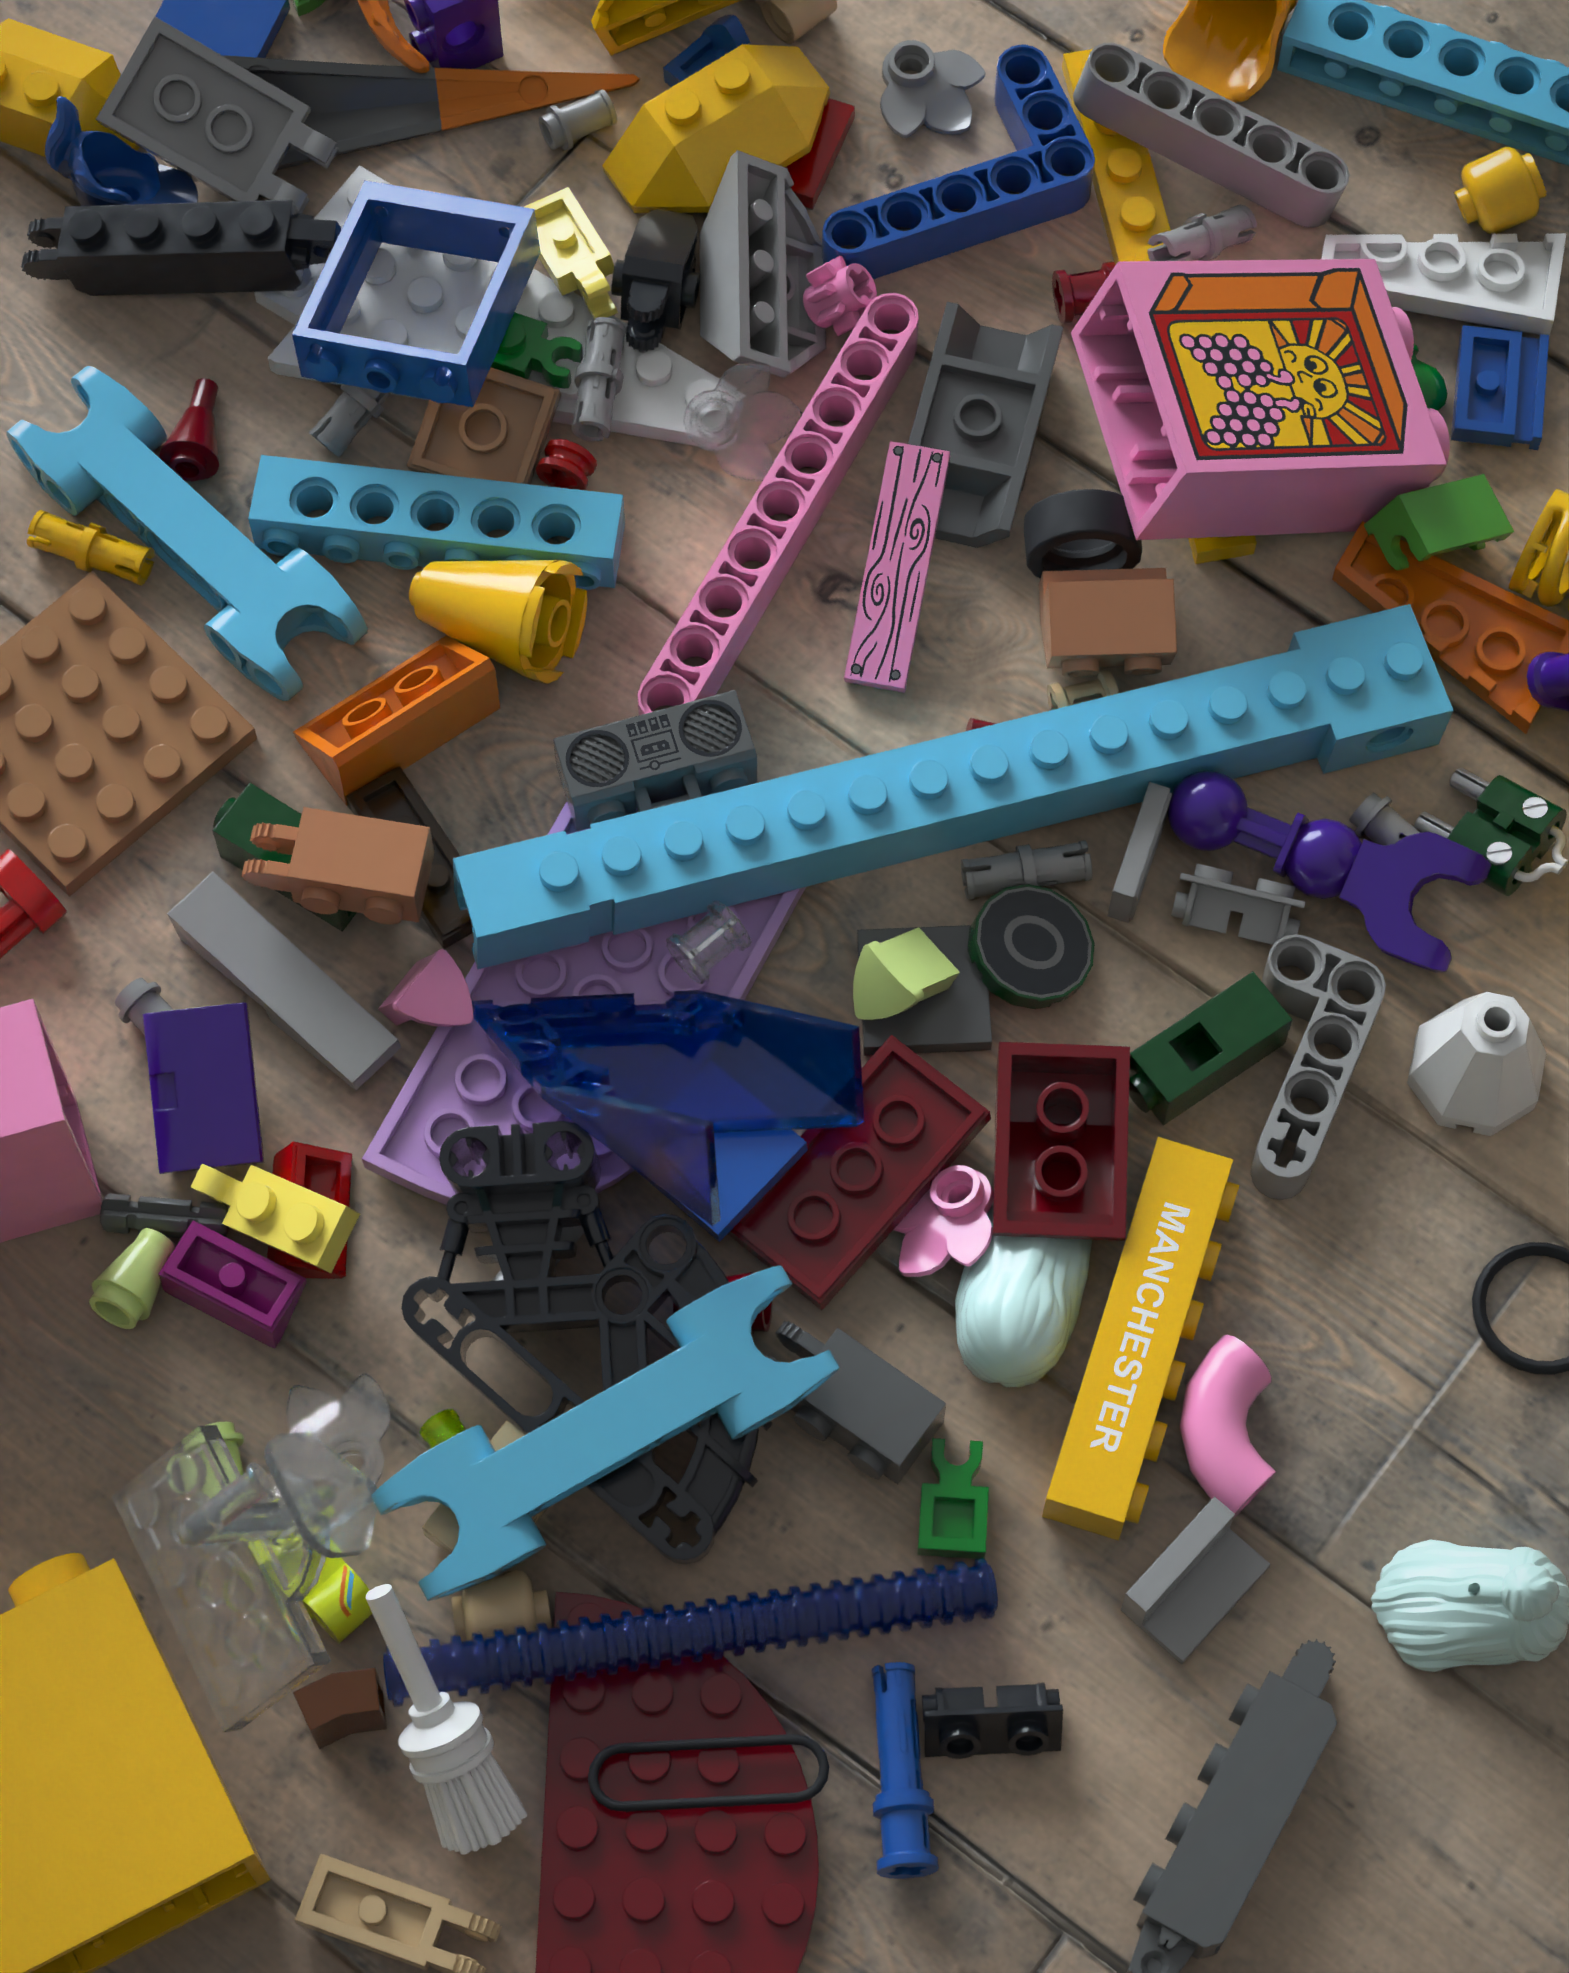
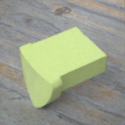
M919 927L882 943L877 941L868 943L863 946L855 969L853 981L855 1015L858 1019L875 1020L888 1018L904 1012L918 1002L949 989L960 972Z

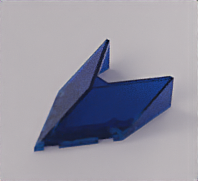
M701 990L674 991V997L667 1000L664 1004L635 1005L634 993L531 998L530 1004H512L504 1007L494 1005L493 1000L472 1001L473 1015L476 1022L543 1100L712 1226L720 1221L714 1133L857 1127L865 1122L860 1032L857 1025Z

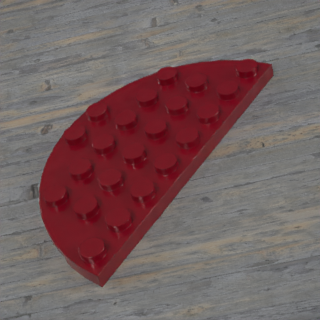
M558 1591L555 1593L535 1973H798L808 1948L813 1926L819 1879L818 1835L811 1799L799 1803L621 1812L609 1810L599 1804L592 1795L588 1783L589 1768L592 1761L599 1752L611 1745L630 1742L786 1735L785 1730L768 1703L749 1680L720 1652L692 1632L653 1612L625 1602L589 1594ZM792 1745L621 1753L605 1760L599 1769L598 1776L599 1785L604 1794L617 1801L796 1793L808 1789L801 1764Z

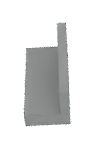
M1215 1496L1127 1591L1120 1610L1180 1664L1184 1663L1271 1565L1230 1529L1235 1514Z

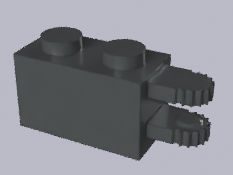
M784 1321L775 1334L785 1348L800 1358L813 1357L830 1350L840 1367L830 1379L791 1409L796 1413L793 1416L794 1421L812 1437L820 1441H826L830 1437L850 1451L847 1455L848 1459L866 1475L877 1480L882 1475H885L898 1485L944 1423L946 1403L839 1328L823 1344L794 1323ZM763 1353L765 1357L775 1362H780L776 1358Z

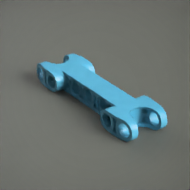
M86 366L71 378L74 390L89 411L87 417L79 426L70 431L55 433L45 431L37 425L20 420L6 432L7 438L20 461L41 488L63 509L77 516L97 499L145 545L153 548L158 557L219 612L204 625L206 635L212 644L247 679L279 700L289 701L303 689L300 677L289 664L284 654V648L292 638L304 632L318 631L354 645L368 633L366 623L354 602L334 577L314 558L297 547L275 564L153 453L167 441L164 428L154 414L130 391L100 370Z
M775 1266L722 1285L683 1307L666 1320L680 1346L678 1350L500 1450H494L482 1426L476 1425L422 1453L383 1483L371 1496L380 1515L425 1501L439 1502L455 1513L459 1525L458 1541L452 1553L433 1572L418 1582L427 1601L440 1599L490 1580L531 1557L547 1545L532 1519L534 1515L713 1414L717 1413L730 1437L732 1440H735L786 1413L830 1379L840 1369L830 1350L813 1357L787 1363L775 1362L765 1357L754 1345L751 1336V1326L757 1315L776 1296L792 1285L782 1266Z

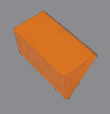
M446 635L293 731V734L347 806L346 796L398 766L402 770L406 769L499 710L500 701L495 667L489 657Z

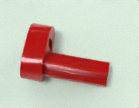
M7 849L0 856V891L9 900L0 908L1 959L35 928L44 934L67 913V910L48 887L10 849Z

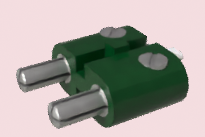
M1461 767L1456 769L1451 776L1450 786L1476 800V810L1473 813L1467 811L1455 827L1427 812L1421 813L1414 824V828L1420 833L1432 832L1482 854L1492 865L1487 878L1482 883L1506 896L1513 894L1523 882L1538 880L1547 872L1559 875L1568 863V860L1562 857L1566 838L1563 831H1561L1566 821V810L1502 775H1498L1489 783ZM1556 840L1552 849V857L1555 863L1542 864L1531 872L1533 860L1536 857L1541 859Z

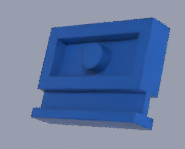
M1462 326L1458 346L1451 440L1511 447L1512 443L1529 444V449L1531 450L1539 449L1543 432L1549 335L1540 334L1539 339L1522 337V332Z

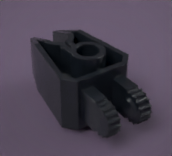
M656 209L644 215L638 221L624 260L617 259L615 263L611 294L621 296L620 319L628 321L626 342H628V346L633 347V350L638 349L639 352L642 350L648 352V350H654L655 347H659L666 327L681 330L686 307L694 309L696 306L700 286V273L695 272V249L698 227L691 214Z

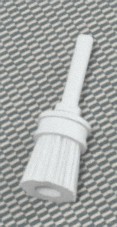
M390 1584L377 1586L370 1590L365 1598L413 1702L409 1709L412 1722L401 1733L398 1744L404 1756L410 1760V1771L414 1779L424 1785L443 1848L447 1847L449 1851H460L462 1855L472 1850L477 1851L480 1848H485L488 1844L491 1846L496 1845L502 1841V1837L508 1836L510 1831L516 1829V1825L522 1823L521 1820L527 1817V1812L491 1753L494 1741L489 1730L483 1727L481 1711L475 1703L467 1701L452 1702L448 1693L438 1691Z

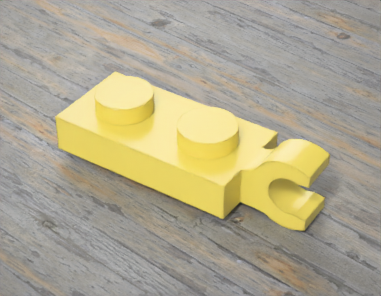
M569 187L524 206L535 209L541 250L539 259L561 295L563 296L579 289L594 321L597 317H610L618 313L608 294V291H611L605 278L613 274L614 271L611 254Z
M201 1164L191 1185V1188L230 1207L222 1224L329 1273H332L360 1213L341 1203L253 1165L250 1166L243 1182L214 1168Z

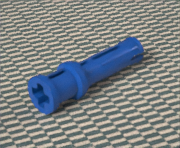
M905 1662L885 1663L886 1672H884L883 1666L880 1665L873 1667L871 1671L875 1692L878 1757L881 1776V1793L875 1796L872 1808L873 1816L880 1819L883 1857L877 1860L876 1866L877 1874L881 1877L908 1879L931 1875L939 1869L938 1857L931 1854L928 1824V1816L934 1813V1799L930 1797L928 1791L923 1790L915 1696V1666Z

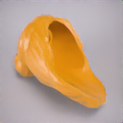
M1188 0L1176 21L1166 32L1163 43L1164 59L1171 70L1235 103L1246 101L1256 94L1269 80L1274 67L1275 52L1289 13L1295 8L1298 0Z

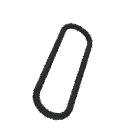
M796 1734L630 1742L611 1745L599 1752L590 1765L588 1783L592 1795L599 1804L609 1810L621 1812L786 1804L810 1800L821 1792L828 1780L830 1766L827 1755L819 1743L807 1736ZM794 1744L811 1750L819 1764L818 1777L814 1784L808 1789L796 1793L617 1801L604 1794L598 1781L599 1769L604 1761L613 1755L621 1753Z

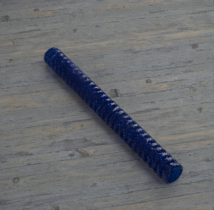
M984 1558L975 1559L971 1567H967L963 1561H958L953 1564L951 1570H947L943 1564L934 1565L930 1573H926L922 1567L913 1568L910 1576H905L903 1571L896 1570L892 1572L889 1579H884L881 1573L872 1574L868 1582H864L860 1576L851 1577L848 1585H843L839 1579L831 1580L827 1588H822L818 1582L810 1583L807 1591H801L799 1586L794 1585L789 1586L786 1594H780L778 1589L773 1588L768 1589L766 1597H759L756 1591L747 1592L745 1600H738L737 1596L732 1594L726 1596L725 1603L717 1604L716 1599L711 1597L705 1599L704 1606L696 1607L695 1603L691 1600L685 1601L683 1609L675 1610L671 1603L664 1604L662 1612L654 1613L651 1607H643L641 1615L633 1616L630 1610H622L620 1618L611 1619L609 1613H602L599 1615V1621L590 1622L588 1616L579 1617L577 1624L569 1625L566 1619L557 1620L556 1627L547 1628L545 1622L536 1623L535 1630L526 1631L523 1625L515 1626L513 1634L505 1635L503 1629L499 1628L493 1630L492 1637L483 1638L481 1631L472 1633L471 1640L462 1641L459 1634L451 1635L450 1643L440 1644L438 1638H430L428 1646L419 1648L438 1691L446 1693L456 1691L458 1697L462 1698L468 1696V1689L478 1688L479 1693L482 1695L489 1693L490 1686L499 1685L501 1691H509L511 1683L521 1682L523 1688L532 1687L533 1680L542 1679L544 1685L553 1684L554 1677L563 1676L566 1682L575 1680L576 1673L584 1672L586 1678L590 1679L596 1677L597 1670L605 1669L606 1673L610 1676L616 1675L618 1667L626 1666L629 1672H637L639 1664L648 1663L650 1669H657L660 1667L661 1661L669 1660L672 1666H678L684 1657H690L693 1663H698L702 1661L704 1654H711L714 1660L723 1658L725 1651H732L733 1655L738 1657L744 1655L745 1648H753V1651L758 1654L764 1653L766 1645L772 1644L779 1651L785 1650L787 1642L792 1641L795 1642L797 1647H805L808 1639L815 1638L818 1644H826L829 1636L836 1635L839 1641H846L849 1639L850 1633L857 1632L860 1638L869 1637L873 1629H877L881 1635H886L891 1632L893 1626H898L900 1631L907 1632L911 1630L914 1623H919L922 1629L931 1628L934 1620H939L943 1626H947L953 1623L954 1617H960L964 1623L972 1622L975 1614H980L984 1620L993 1619L998 1607V1593L991 1565ZM386 1645V1652H383V1666L388 1700L392 1701L394 1707L403 1706L404 1699L410 1698V1695Z

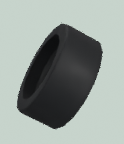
M1099 489L1070 490L1051 495L1035 503L1025 514L1026 564L1034 576L1041 578L1043 571L1133 569L1141 561L1142 540H1136L1124 497L1121 494Z

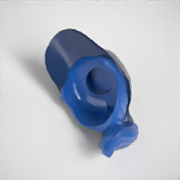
M57 97V115L47 136L45 156L47 163L52 169L59 172L66 179L72 180L75 194L81 206L198 203L196 184L186 173L159 164L151 153H142L134 150L114 134L100 131H82L77 108L66 97Z

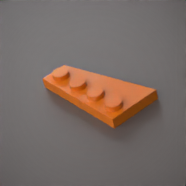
M1362 521L1336 565L1332 580L1373 613L1410 604L1433 661L1527 734L1542 707L1532 697L1528 688V666L1532 659L1540 653H1569V620L1436 556L1419 562L1410 551L1408 543L1401 539L1400 548L1403 554L1407 556L1409 568L1396 570L1387 562L1374 535H1368L1364 527L1366 522Z

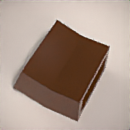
M376 1668L331 1673L293 1692L319 1749L350 1734L387 1729L383 1686Z

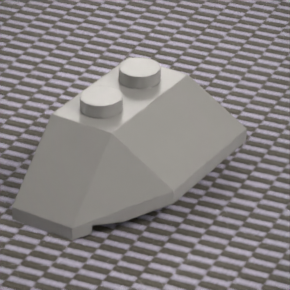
M737 150L730 157L699 234L700 336L735 362L785 378L826 349V329L817 326L809 318L803 304L804 291L812 286L806 274L823 265L822 243L806 208L791 189L794 182L788 169Z

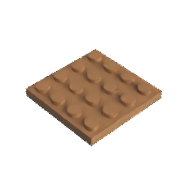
M92 571L0 646V828L69 897L257 739L255 728Z

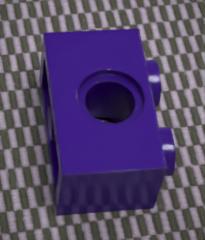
M404 0L409 18L415 27V31L409 33L410 43L429 61L432 68L476 69L504 56L498 0Z

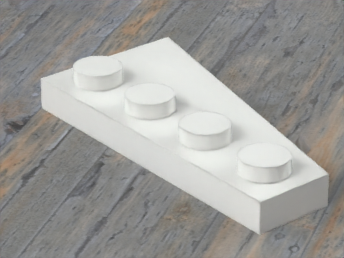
M1566 233L1545 234L1543 242H1518L1517 234H1492L1490 242H1458L1457 234H1434L1433 239L1426 242H1406L1401 234L1326 235L1321 259H1375L1393 307H1398L1405 311L1550 336L1555 317Z

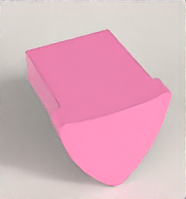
M443 949L417 961L378 1008L396 1026L413 1020L430 1026L456 1027L470 1024L474 1019L468 985L453 958Z

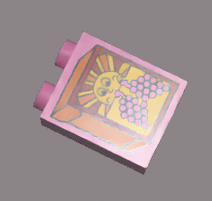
M1375 259L1117 262L1071 331L1136 540L1357 531L1362 521H1369L1399 494L1428 488L1434 480L1442 475L1447 465L1450 440L1446 422L1437 410L1427 408L1411 363L1414 338L1410 320L1402 309L1391 306Z

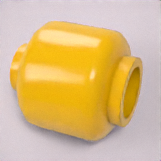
M1510 147L1501 148L1466 164L1461 172L1464 188L1454 192L1457 205L1466 224L1478 221L1481 228L1489 234H1498L1534 218L1539 212V199L1547 196L1542 177L1531 154L1527 153L1521 156L1516 149Z

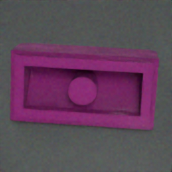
M194 1220L159 1272L161 1285L166 1293L271 1348H276L281 1340L307 1283L306 1278Z

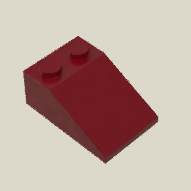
M999 1042L995 1103L993 1236L1125 1241L1130 1047Z

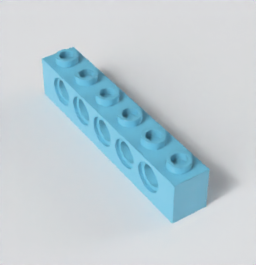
M1298 0L1283 35L1277 67L1278 71L1569 166V112H1567L1569 111V67H1566L1561 62L1538 58L1511 49L1500 42H1489L1455 31L1452 27L1445 24H1434L1400 13L1395 8L1389 6H1379L1363 0Z
M261 455L248 517L254 545L277 556L285 557L290 551L298 547L308 554L325 556L339 563H352L356 560L384 562L390 567L401 570H411L417 566L425 567L432 561L563 560L581 568L584 576L574 575L576 588L585 590L596 589L599 586L615 588L625 529L622 494ZM314 510L329 511L321 517L311 518L306 516ZM377 516L389 518L380 524L366 523L367 520ZM434 523H445L449 525L448 527L440 531H430L426 529L428 526ZM498 529L509 532L507 535L499 538L486 536L490 531ZM555 536H564L570 539L562 544L546 542Z

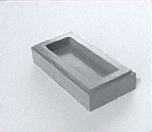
M1149 782L1112 891L1108 917L1129 923L1130 919L1133 920L1167 819V811L1172 797V793H1170L1171 788Z

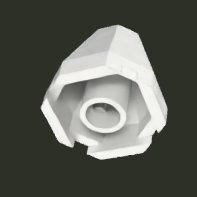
M1490 992L1478 994L1461 1000L1419 1026L1415 1037L1413 1059L1407 1084L1439 1126L1456 1129L1458 1125L1473 1127V1133L1492 1136L1534 1110L1539 1098L1546 1051L1530 1018L1514 997Z

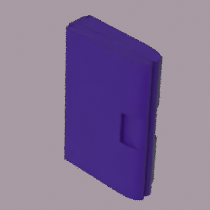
M241 1002L143 1014L159 1174L199 1170L201 1164L211 1168L264 1163L248 1004Z

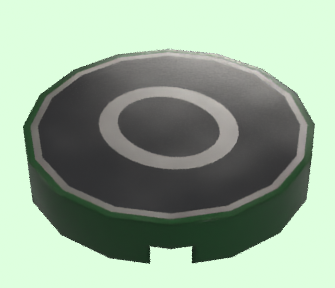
M1024 884L1004 888L984 903L969 928L968 953L972 964L976 962L978 970L983 975L980 980L991 993L1011 1005L1040 1009L1050 1007L1053 1003L1061 1002L1064 999L1066 1000L1077 992L1093 966L1095 943L1087 920L1070 900L1052 889Z

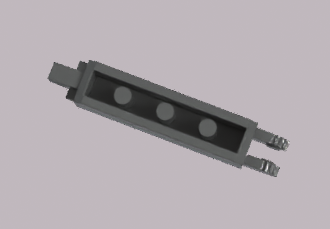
M1316 1639L1315 1642L1308 1640L1307 1644L1302 1643L1300 1649L1296 1650V1656H1293L1283 1677L1269 1671L1260 1690L1250 1684L1246 1685L1229 1718L1230 1721L1240 1726L1229 1749L1216 1742L1197 1778L1199 1781L1209 1785L1197 1809L1184 1802L1165 1838L1177 1846L1165 1869L1154 1863L1151 1864L1133 1899L1145 1907L1136 1924L1142 1930L1127 1973H1180L1191 1957L1202 1959L1218 1953L1337 1725L1332 1705L1319 1698L1330 1677L1329 1674L1334 1670L1332 1666L1336 1663L1333 1660L1335 1653L1330 1651L1331 1646L1327 1647L1325 1642L1320 1643Z

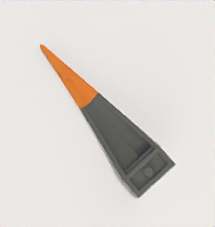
M224 55L225 58L308 105L311 112L304 124L337 143L336 147L339 150L335 156L584 98L600 89L609 92L634 86L640 79L634 74L429 67L427 73H416L406 66ZM290 147L278 170L313 161L293 147Z

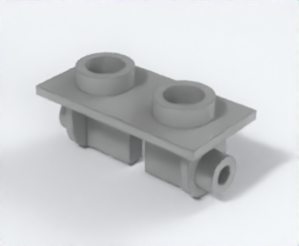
M1196 864L1194 875L1181 873V880L1192 882L1189 894L1177 891L1171 916L1182 918V925H1191L1226 934L1230 913L1235 911L1243 913L1238 937L1274 945L1277 940L1284 936L1298 934L1301 920L1289 918L1291 906L1304 908L1305 902L1293 899L1295 886L1258 878L1256 890L1231 884L1234 872L1202 864Z

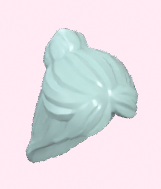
M1438 1540L1415 1543L1404 1550L1398 1551L1392 1561L1382 1568L1380 1580L1377 1582L1375 1593L1371 1597L1373 1603L1371 1608L1376 1613L1379 1624L1383 1626L1388 1642L1394 1646L1403 1662L1416 1669L1430 1672L1466 1665H1505L1518 1661L1538 1662L1557 1649L1565 1639L1569 1624V1587L1566 1577L1541 1551L1529 1547H1516L1512 1550L1459 1546Z

